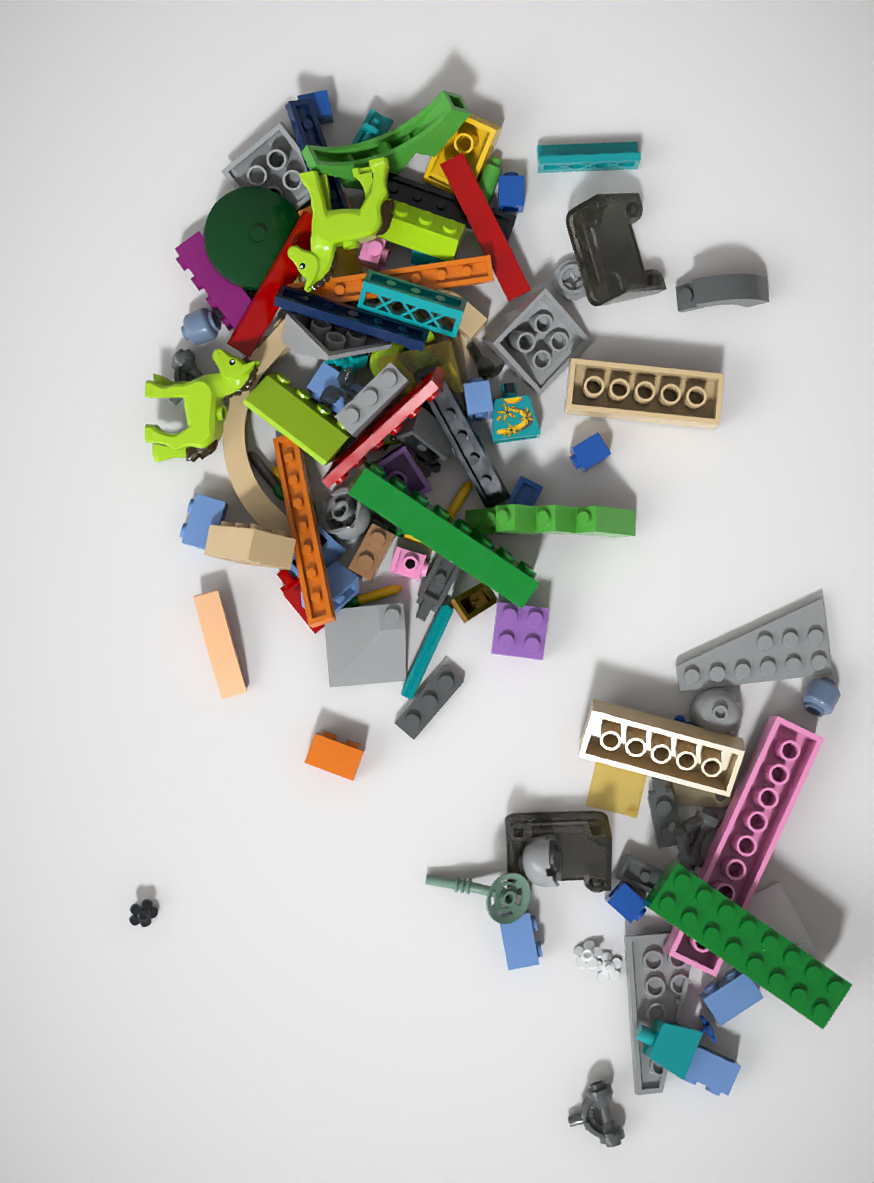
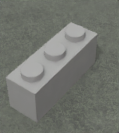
M390 362L335 418L352 436L360 439L415 385L398 367Z

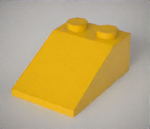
M471 113L435 157H431L422 180L454 194L440 164L463 153L478 182L484 166L487 164L495 148L502 127Z

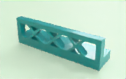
M638 142L537 145L538 173L638 169L641 161V152H638Z
M368 270L363 281L357 308L456 338L467 299ZM367 292L376 294L381 302L377 304L366 302ZM394 301L402 302L406 309L401 312L395 311L389 303ZM420 308L427 310L431 317L425 320L418 318L414 311ZM447 316L456 320L454 327L450 328L443 326L439 319Z

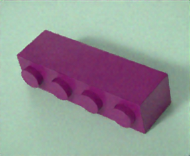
M198 231L175 248L178 254L176 261L184 271L189 269L193 274V277L190 279L199 291L204 289L208 294L206 301L214 311L219 309L223 314L220 320L229 331L235 330L251 303V299L242 288L231 284L216 272L206 255L203 235Z

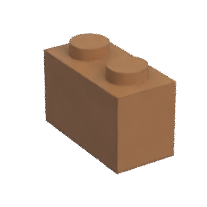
M372 523L348 569L372 582L396 538L395 535Z

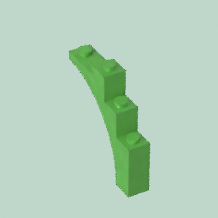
M442 90L416 116L381 136L345 146L321 147L306 145L302 154L310 171H318L320 174L339 177L344 187L364 191L360 181L354 178L352 169L369 167V160L387 157L389 172L399 174L416 153L435 157L471 113L461 95Z
M508 504L498 505L494 508L466 510L465 522L471 526L470 529L476 535L481 532L484 535L565 534L617 538L635 536L636 511L597 505L570 507L562 505L528 506Z

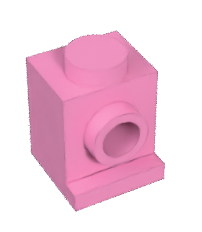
M379 237L364 242L359 255L360 265L376 271L385 270L392 248L387 247L386 240Z
M396 547L389 571L390 573L419 581L421 576L426 577L430 562L425 561L426 555ZM407 560H414L415 567L408 569L405 566Z

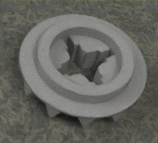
M568 260L560 264L555 270L553 285L557 294L564 297L565 300L577 301L586 297L593 286V274L585 263L578 260ZM570 271H572V275L576 279H582L576 283L575 290L571 283L565 282L569 280Z

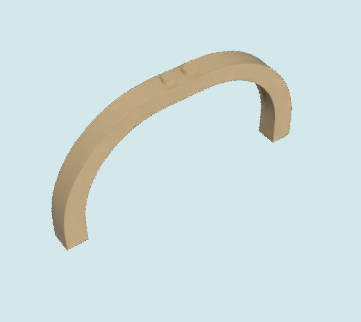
M450 289L437 290L462 298ZM467 302L458 333L471 343L486 327L488 319ZM447 316L441 318L452 328L454 327L456 319ZM281 317L274 324V331L269 337L264 336L256 347L257 350L249 359L250 361H260V366L256 373L257 378L252 382L253 386L249 387L248 391L242 392L240 396H233L228 399L226 406L227 417L223 423V450L227 471L234 490L251 517L259 525L265 526L267 530L287 532L286 537L291 538L288 517L267 497L252 469L251 461L248 457L247 429L251 409L243 404L246 397L291 350L281 340L285 319Z

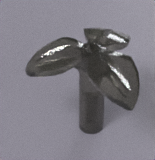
M471 342L466 346L477 366L478 377L483 378V381H485L488 377L493 379L500 374L505 366L504 362L495 367L490 359L482 356L475 342Z
M347 367L338 374L337 380L341 386L340 388L329 385L323 390L320 397L322 402L334 404L341 396L344 398L345 405L353 400L359 392L349 389L356 380L352 367Z

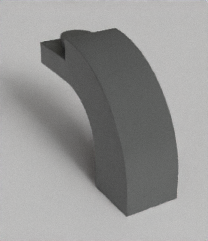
M716 275L693 279L692 283L676 286L678 312H688L716 305L751 307L770 302L767 277L761 275Z

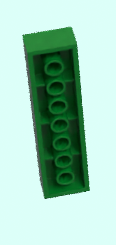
M364 461L347 486L350 496L521 609L524 607L540 584L536 578L537 573L533 571L534 568L523 560L520 563L516 562V559L512 557L513 554L502 546L499 549L495 548L494 544L491 543L492 540L481 532L478 535L474 534L473 530L470 529L471 526L460 518L456 521L453 520L448 510L439 504H436L435 507L429 504L427 496L416 489L414 492H411L407 489L408 487L402 479L395 475L390 478L384 472L385 469L376 462L372 461L369 464Z
M671 860L642 903L822 1029L825 1028L852 987V984L673 860Z

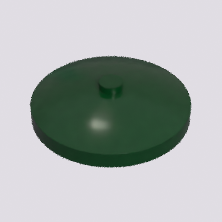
M243 187L233 190L215 203L205 221L203 243L208 260L216 272L231 284L244 289L258 290L300 216L284 197L271 190L260 187Z

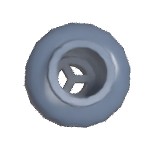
M201 308L185 315L183 319L184 326L181 327L182 334L186 340H191L195 345H201L217 338L221 324L214 311Z
M823 677L822 679L810 681L802 696V701L806 711L817 717H822L832 713L841 694L832 679Z

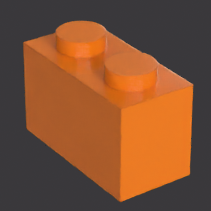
M324 730L322 734L315 733L304 763L353 781L365 752L360 749L361 744L348 739L346 743L337 741V735Z

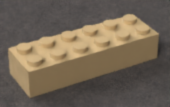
M571 358L568 367L564 414L716 429L720 425L725 374Z
M597 699L592 700L579 743V757L728 797H730L745 753L743 738L712 732L702 727Z

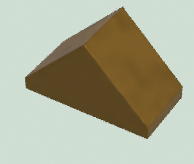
M481 582L451 600L450 603L465 624L496 604L497 601L488 587Z

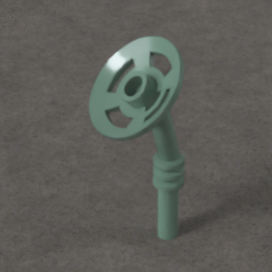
M505 873L499 876L491 886L472 882L471 879L466 881V878L460 880V877L452 879L428 874L426 876V885L454 889V892L460 890V893L465 891L466 894L472 892L487 896V912L494 921L500 924H510L517 921L525 913L530 902L531 890L529 883L525 877L518 873ZM505 879H515L513 883L510 881L502 882ZM521 888V900L519 905L515 904L516 890ZM492 897H493V899H494V904H493V905H491V898H492ZM498 911L503 913L511 911V913L506 916L497 915Z

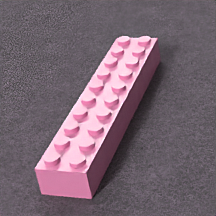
M769 716L697 874V877L745 910L748 908L824 738L779 716ZM673 926L663 948V951L668 955L714 977L717 976L724 961L675 926Z

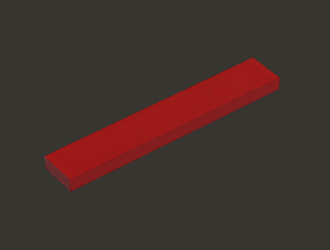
M461 153L440 164L485 256L490 255L492 270L508 302L530 292L531 288L464 154Z
M303 211L227 342L229 346L251 358L279 309L278 306L274 305L278 290L282 284L286 286L287 284H293L300 273L295 263L288 257L289 247L297 245L303 250L311 251L313 215L307 211Z

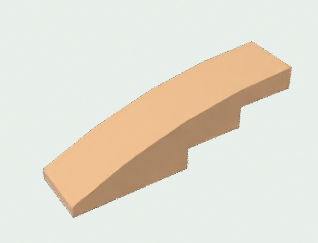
M219 589L193 596L222 699L247 692L240 668V661L233 642L232 631Z

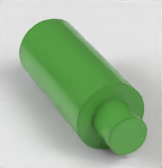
M492 157L490 164H485L478 182L489 205L496 189L499 175L502 172L499 168L501 160L496 157Z

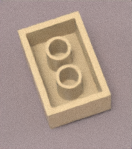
M221 521L220 526H209L204 555L244 565L290 570L296 539L286 537L287 532L267 530L265 526L234 524Z

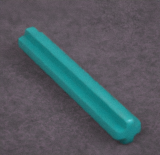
M445 604L441 605L402 688V696L408 699L414 698L452 616V607Z

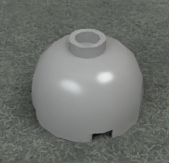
M342 487L330 494L333 497L328 503L324 501L319 513V522L321 527L335 538L351 540L359 537L369 526L371 509L350 496L347 487Z
M716 687L705 689L698 693L690 704L689 716L694 726L729 735L736 730L741 722L742 710L740 703L734 694L726 689Z
M554 834L534 837L524 847L523 855L519 856L520 870L525 872L527 879L531 883L540 887H557L560 885L557 881L562 880L561 852H556L554 845H559V842Z

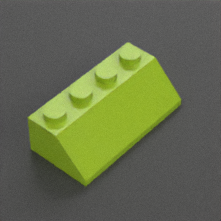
M394 200L395 209L391 213L394 216L390 227L386 233L379 235V238L445 261L455 259L467 230L465 224Z
M280 372L267 375L246 397L243 404L323 466L337 459L353 436L330 414L329 408L311 400L310 394L304 389H297L290 383L291 380L286 375Z

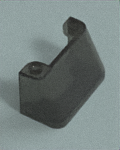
M639 193L597 194L572 208L566 215V227L587 299L593 306H605L654 295L667 289L663 275L659 270H644L632 229V224L641 218L643 212Z
M601 811L512 813L505 817L506 873L514 872L525 877L529 883L530 890L533 883L527 879L525 872L520 870L519 856L523 855L524 847L528 842H532L534 837L554 834L559 842V845H554L557 853L561 852L563 870L561 881L583 880L585 887L592 892L611 891L612 834L607 814ZM506 879L512 883L515 881V879ZM521 888L516 890L517 895L522 894Z

